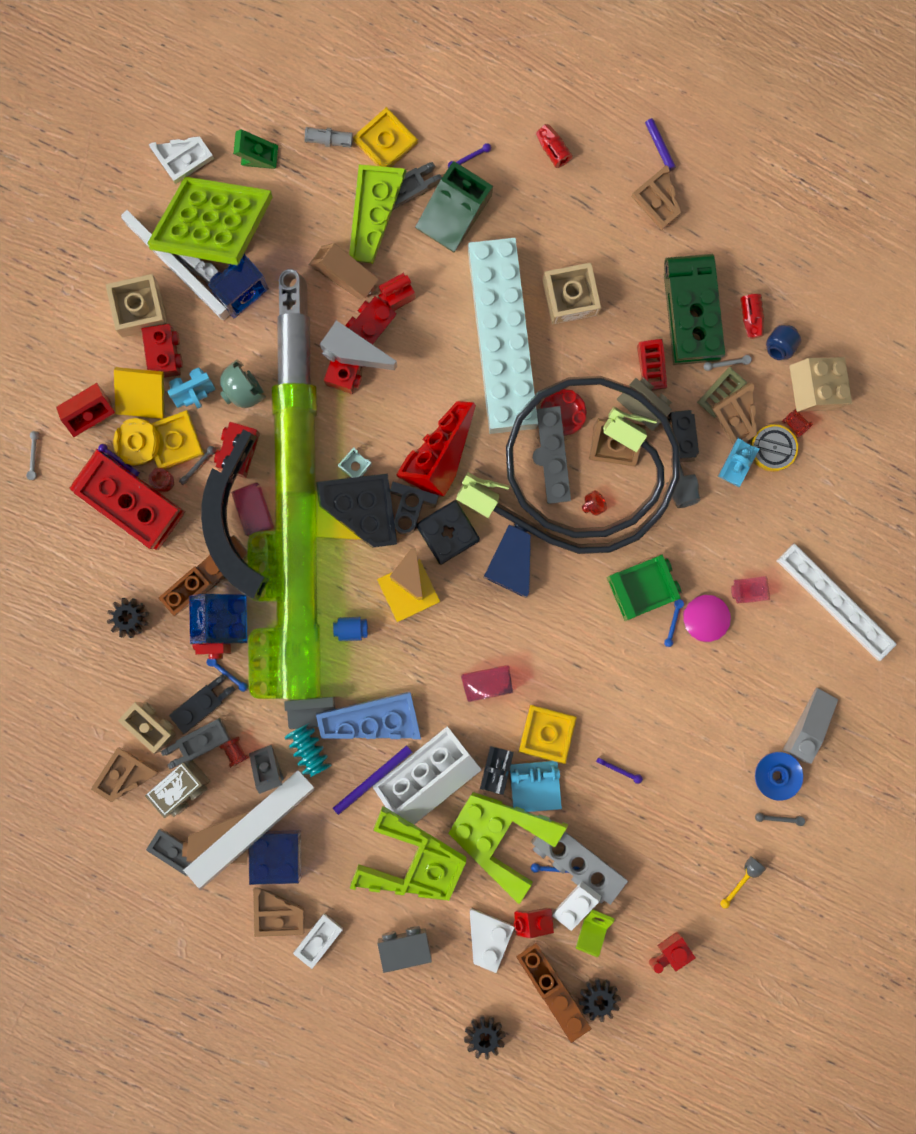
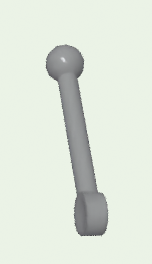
M745 355L742 359L718 363L706 362L704 369L710 371L712 368L740 363L748 365L751 363L752 358L749 355Z
M32 431L30 433V438L32 439L30 471L26 474L29 480L37 478L35 457L39 433Z

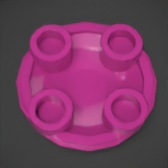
M702 595L694 598L683 611V621L686 630L698 641L711 642L718 640L726 634L730 626L731 615L727 605L723 600L713 595Z

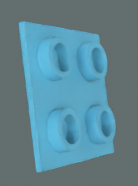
M557 762L511 764L510 777L513 808L517 806L525 809V812L562 809L559 784L560 771Z

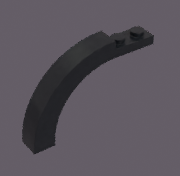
M243 429L241 434H237L232 446L234 448L230 456L227 455L221 465L222 471L219 472L212 468L203 492L201 521L205 543L220 572L239 591L254 600H259L269 579L256 572L243 560L232 542L227 523V505L231 488L257 439L252 433Z

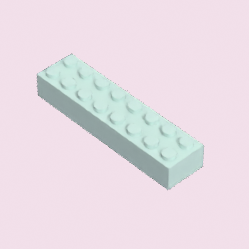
M516 238L468 243V257L489 434L511 432L517 414L535 396ZM536 407L523 420L519 431L537 428Z

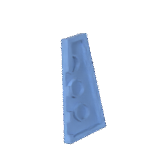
M411 692L316 713L321 738L421 739Z

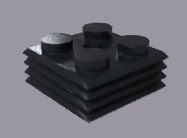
M457 500L450 502L416 523L418 531L440 565L480 541V537ZM444 527L454 529L452 538L442 536Z

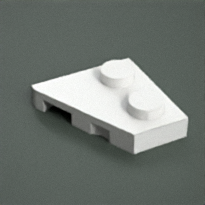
M200 136L188 138L187 140H170V143L156 144V142L149 144V147L175 184L214 159Z
M471 908L470 923L473 963L497 973L514 930V925Z

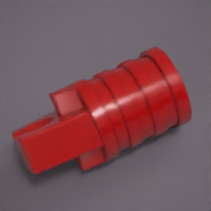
M544 124L536 132L543 150L555 168L564 166L572 159V153L549 124Z
M750 294L741 297L743 322L748 338L763 337L764 310L762 307V295Z

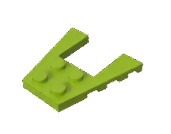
M472 792L448 834L520 904L533 881L499 861L492 854L512 821L553 847L559 842L568 824L564 822L561 824L549 820V817L540 814L537 816L525 812V809L516 806L513 808L502 804V801Z
M382 806L373 831L418 846L405 879L358 864L350 884V889L356 890V887L369 888L370 892L379 893L380 890L395 891L396 895L413 893L418 894V897L449 901L466 864V856Z

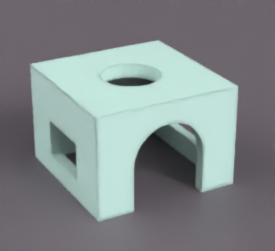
M354 447L338 464V467L350 478L362 477L372 466V463L362 457ZM358 462L360 469L357 471L352 470L351 464Z

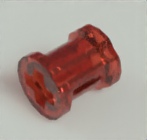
M796 408L781 421L783 424L787 423L796 433V438L803 435L813 425L800 412H797Z
M163 468L153 469L148 477L150 485L160 492H168L174 486V477ZM161 475L166 478V480L162 481V485L157 482V480L161 479Z
M239 736L219 746L221 750H224L230 762L228 764L230 768L249 758L248 755H245L239 743Z

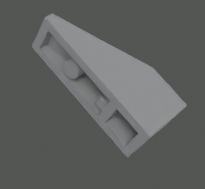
M337 320L320 343L323 350L322 354L332 362L338 360L344 364L395 370L397 368L396 360Z
M816 688L783 751L802 762L811 764L823 743L838 699Z

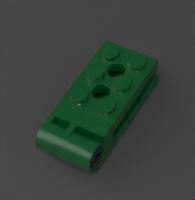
M714 254L666 257L664 261V283L673 365L720 361L721 357L725 356V346ZM690 311L696 312L698 317L692 316ZM692 334L699 335L701 340H696Z

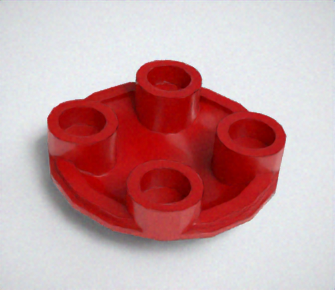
M563 389L546 397L541 403V409L560 406L564 436L574 434L581 429L586 420L587 410L585 402L573 390Z

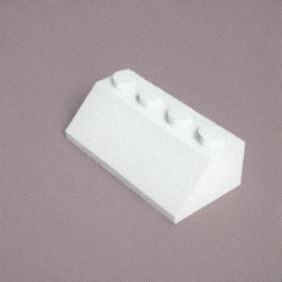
M447 726L376 783L373 789L386 808L410 823L416 824L479 773L481 768Z

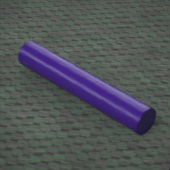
M648 119L645 125L664 165H667L669 171L676 168V165L654 119Z

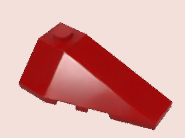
M456 401L438 421L439 427L431 435L427 434L422 439L424 444L416 452L412 450L408 454L396 475L420 490L445 496L458 471L475 411V403Z

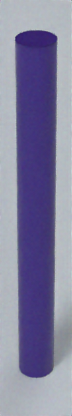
M406 745L337 803L333 810L338 815L341 814L412 754L411 749Z

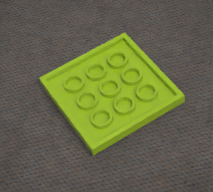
M184 177L147 242L149 249L238 265L273 198L271 190Z

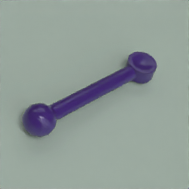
M485 143L481 149L456 161V163L461 165L483 152H490L492 147L489 143ZM450 161L448 163V168L450 167L453 161Z
M106 444L99 445V450L112 457L134 475L138 476L140 472L129 464L124 463L121 458L111 452Z
M600 758L596 760L597 763L633 779L636 784H640L643 780L639 774L634 775Z

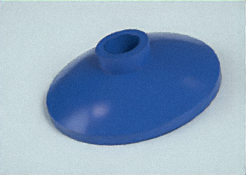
M773 752L764 756L757 764L755 782L763 795L773 800L783 801L792 798L800 790L803 783V770L800 763L793 756L784 752ZM776 771L780 772L778 780L773 778V774Z

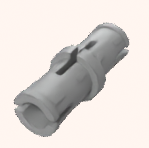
M306 127L304 141L306 143L324 144L325 147L332 145L351 148L353 133L334 131L328 127L327 129Z

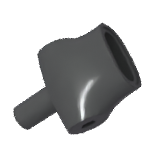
M681 464L680 479L672 496L677 508H685L701 500L696 475L684 476Z

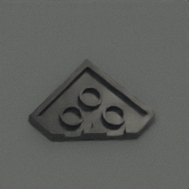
M388 473L316 482L319 507L372 548L397 545Z

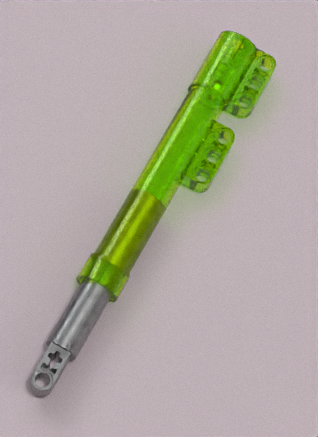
M287 269L279 277V316L277 317L278 385L271 387L275 445V531L255 532L250 535L247 543L248 565L269 579L265 587V595L263 597L260 596L259 600L254 601L276 602V625H274V628L254 629L248 639L249 692L257 699L293 700L321 698V648L317 604L315 452L317 387L310 383V318L307 316V282L295 270ZM297 279L295 285L290 287L291 281ZM262 538H264L265 546L264 548L260 549L259 542ZM264 562L265 570L263 573H260L259 566ZM264 633L266 643L261 645L260 636ZM262 658H265L267 663L265 669L260 667ZM262 682H265L267 686L264 694L260 690Z

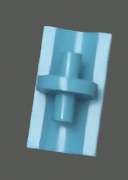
M198 367L189 373L191 380L183 383L181 378L169 381L170 390H168V394L177 408L183 405L187 407L195 403L199 409L202 407L200 400L208 397V393L216 390L208 374Z
M739 438L736 439L718 477L740 487L759 448L751 446Z

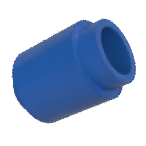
M338 617V622H333L334 637H338L339 641H362V638H368L367 619H361V617Z

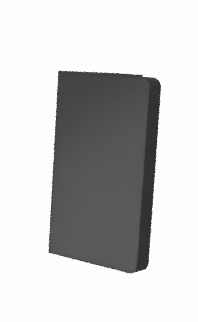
M335 696L284 701L289 729H298L308 723L310 724L306 728L319 727L316 713L336 709Z

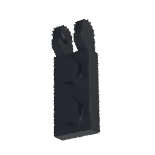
M224 674L220 675L209 685H205L169 715L183 734H186L223 704L222 701L236 690L231 686L226 688L219 696L214 693L213 689L221 685L226 679Z

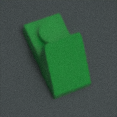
M240 129L235 132L233 154L241 157L242 166L275 169L278 145Z

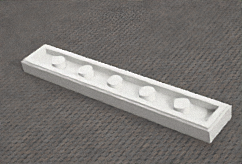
M126 210L121 215V218L148 246L147 242L152 234ZM152 250L221 320H225L230 315L227 309L171 253Z
M792 544L776 560L877 661H881L897 645L796 544Z
M296 771L183 871L199 890L203 889L315 790L314 787L299 771Z

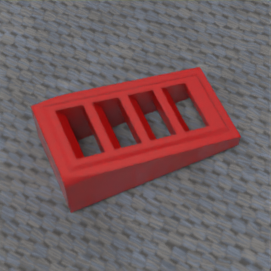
M656 339L639 342L637 350L641 377L647 381L648 378L660 377L661 381L649 382L654 386L652 390L667 389L663 340ZM656 349V352L646 353L645 350ZM657 358L658 362L646 363V359ZM659 368L658 372L647 373V369Z

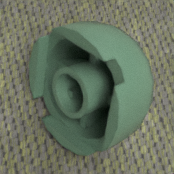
M235 360L228 365L220 377V385L223 389L220 394L228 404L234 403L237 407L249 408L260 403L266 396L262 395L264 391L249 370L244 372L241 369L244 364L239 360Z

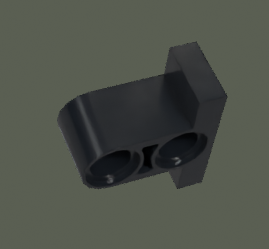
M392 482L390 493L402 497L394 521L396 531L404 536L411 535L416 529V523L418 522L423 504L436 507L439 495ZM409 496H416L419 499V503L415 507H409L406 504V499ZM403 518H408L412 521V526L407 530H403L398 526L399 521Z

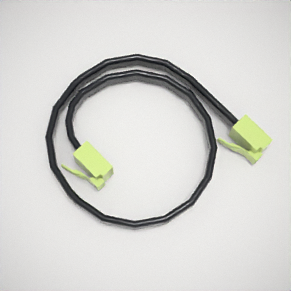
M603 376L568 377L538 391L517 414L506 444L507 479L520 506L544 528L572 538L607 537L636 524L658 501L664 487V465L657 449L646 440V431L624 418V416L639 422L657 423V420L636 414H627L614 406L608 414L609 419L603 427L604 433L635 452L641 446L651 455L656 465V483L651 495L630 516L605 527L574 528L548 519L524 495L515 476L513 450L523 420L542 399L569 386L602 385L638 400L661 421L671 443L672 475L662 500L655 511L635 531L611 542L578 544L547 532L498 503L499 494L487 488L489 486L492 488L497 486L509 489V485L492 480H483L467 472L456 499L487 518L494 511L548 544L577 554L611 553L640 540L667 510L680 479V446L666 414L640 391Z

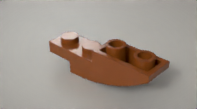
M232 535L231 539L236 550L245 559L250 552L235 535ZM209 555L198 566H194L158 599L173 616H176L225 577L215 565L211 555Z
M537 943L516 956L571 1043L592 1030L573 997Z

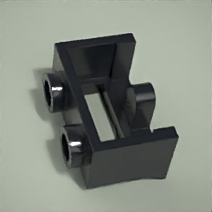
M691 410L671 412L667 419L669 422H672V430L680 446V463L695 461L699 454L695 414H692Z

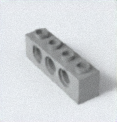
M564 832L559 840L565 846L564 851L560 854H554L550 844L534 836L531 840V843L535 846L533 851L543 859L546 856L554 861L552 865L564 874L567 871L573 875L571 880L575 884L579 885L582 881L601 895L599 901L601 904L606 901L611 905L628 882L621 874L567 832ZM576 857H581L584 860L583 866L580 869H574L571 866L572 860ZM594 873H602L603 879L600 883H591V876Z

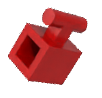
M404 272L379 286L380 294L378 298L393 311L416 299L415 291L411 286V280Z
M676 932L657 945L662 954L657 958L652 957L649 960V965L658 974L662 973L663 968L669 964L677 972L696 959L682 936Z

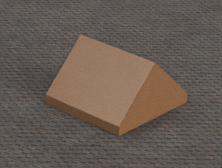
M598 418L593 428L589 460L636 467L640 448L635 452L606 435L603 427L607 419ZM636 424L645 430L646 425Z
M412 548L390 575V578L414 598L423 600L416 548Z

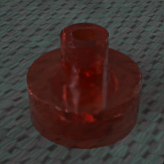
M594 490L585 496V504L582 505V510L586 514L591 512L593 515L598 516L607 510V504L602 494Z

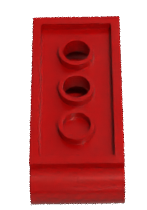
M99 449L95 450L69 487L75 495L152 550L153 548L155 550L161 548L186 512ZM132 497V505L128 507V500ZM151 511V519L147 521L146 516Z

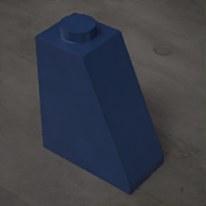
M514 524V526L508 525L483 578L523 598H527L530 583L531 535L526 533L525 529Z

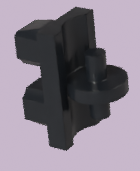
M490 746L480 789L504 795L514 754L513 751Z

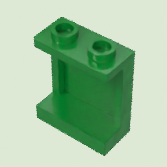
M659 555L606 577L624 621L681 599L679 594L682 591L678 581H673L670 573L672 566L668 558L664 559L663 555Z

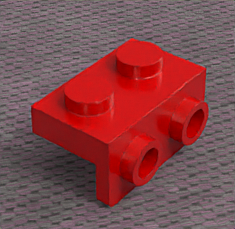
M374 296L370 303L367 300L364 301L358 309L360 315L357 318L352 316L345 326L373 345L396 317L397 313Z

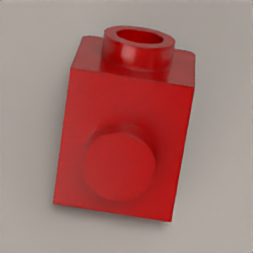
M195 630V636L192 638V647L195 650V655H208V659H223V654H231V644H208L207 631Z
M542 908L528 912H514V927L517 936L531 939L554 933L551 908Z

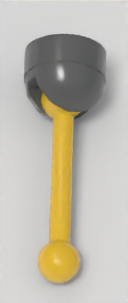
M752 856L744 865L746 875L729 896L721 900L720 905L722 908H729L730 901L750 877H759L766 870Z

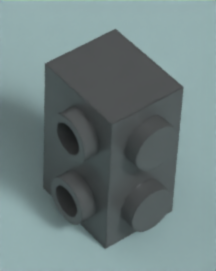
M420 926L407 928L406 933L396 934L395 931L382 934V938L378 939L377 945L383 973L432 962L426 928L420 929Z

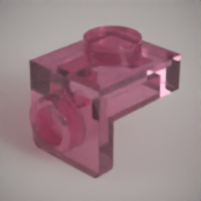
M767 576L734 580V585L731 586L733 599H736L737 604L770 600Z

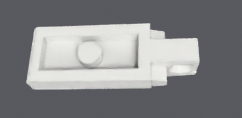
M172 254L196 276L199 275L209 285L219 275L218 270L211 263H204L200 258Z

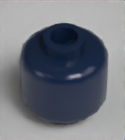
M777 326L766 341L768 354L775 360L790 359L801 344V336L793 326Z

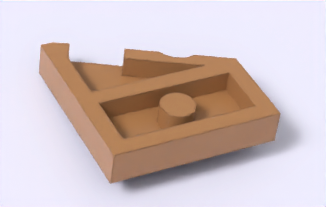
M667 165L634 191L631 196L661 231L681 214L678 202L675 199L676 193L670 181V171Z
M751 382L711 407L733 445L738 438L746 442L757 435L756 423L754 421L756 415L753 402L754 385Z
M118 747L91 790L108 801L113 802L156 776L158 771Z
M259 887L253 889L255 937L304 935V908Z

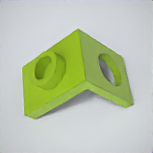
M592 909L583 920L576 949L599 957L606 931L614 923L615 918ZM595 917L603 919L604 921H599L595 919Z

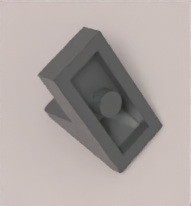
M272 745L249 753L258 793L261 794L281 786L284 776Z

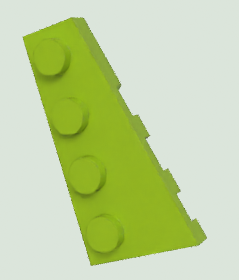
M359 164L349 255L357 262L374 263L403 183L406 169Z

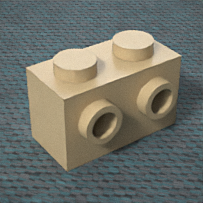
M134 702L118 721L152 753H159L176 735L172 730L174 726L165 718L160 720L154 714L156 710L149 703Z

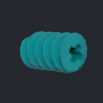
M308 723L288 733L284 738L285 740H294L289 745V748H297L298 750L293 756L302 757L297 765H306V768L301 773L302 775L310 774V777L330 768L332 764L323 763L328 758V755H319L324 747L315 746L319 741V737H311L315 729H307L306 727L310 724Z

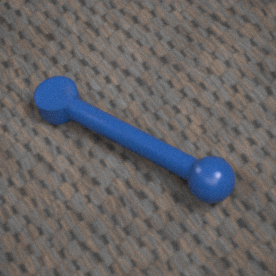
M681 599L674 601L675 611L668 638L664 641L666 647L673 646L672 638L679 611L684 606V602Z
M207 659L206 663L208 666H214L238 685L240 691L245 692L248 689L247 683L240 682L221 667L216 659Z
M537 863L531 865V871L534 873L539 871L560 872L555 867L540 866Z

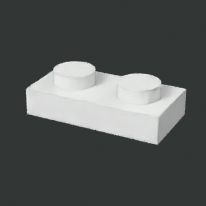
M581 881L554 910L552 916L572 931L599 903L601 895Z
M324 913L293 954L313 969L341 933L343 927Z

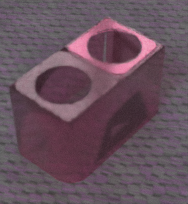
M257 482L231 492L244 533L248 537L275 530L261 486L257 487L260 485Z
M509 665L462 674L461 676L468 702L513 693Z

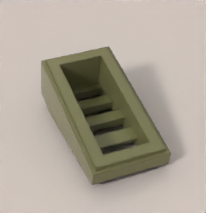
M731 367L725 370L697 402L714 418L716 415L711 408L712 406L706 401L709 397L716 404L720 402L712 394L715 390L724 398L729 396L718 386L722 383L731 391L729 394L731 395L747 384ZM727 376L737 384L735 388L725 380Z

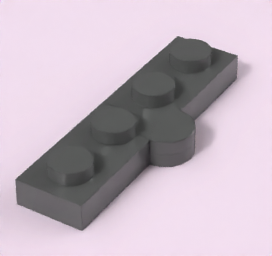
M560 406L536 409L541 447L534 451L533 461L537 465L543 466L547 503L571 501Z

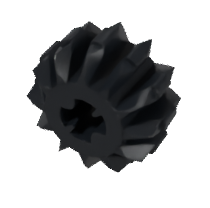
M122 598L121 605L118 602H114L113 606L116 610L107 611L109 615H113V618L108 619L107 623L115 624L111 631L113 633L119 631V637L124 638L126 634L129 638H134L135 631L138 634H142L143 630L140 625L148 626L147 621H142L143 617L149 616L148 612H141L145 605L143 603L137 605V599L132 598L130 602L127 598ZM127 614L132 615V619H129V622L124 621V617H127Z
M599 978L595 979L594 986L589 981L586 982L589 990L581 989L580 994L584 998L579 999V1004L584 1006L582 1009L583 1014L590 1013L589 1018L592 1021L598 1016L600 1022H604V1015L606 1014L610 1019H613L614 1016L611 1010L619 1011L620 1008L615 1003L621 1001V997L616 995L618 991L616 986L610 987V982L607 979L602 985ZM598 996H602L604 1000H601L602 1004L598 1005L595 1000H598Z
M480 1015L479 1023L472 1019L471 1024L473 1027L468 1026L465 1028V1032L468 1035L464 1037V1042L469 1044L467 1047L468 1052L476 1050L475 1057L477 1059L482 1053H484L486 1060L490 1058L489 1052L497 1056L499 1054L497 1047L504 1048L505 1044L501 1039L506 1037L505 1032L500 1031L502 1028L501 1022L494 1024L493 1016H490L488 1022H486L484 1015ZM485 1033L486 1036L488 1033L489 1040L485 1041L483 1038L481 1041L480 1035Z

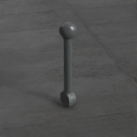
M209 446L203 457L179 480V483L182 485L186 484L210 455L215 454L216 448Z
M760 812L755 815V819L758 822L768 820L795 823L798 826L805 824V819L801 816L787 818L767 816Z

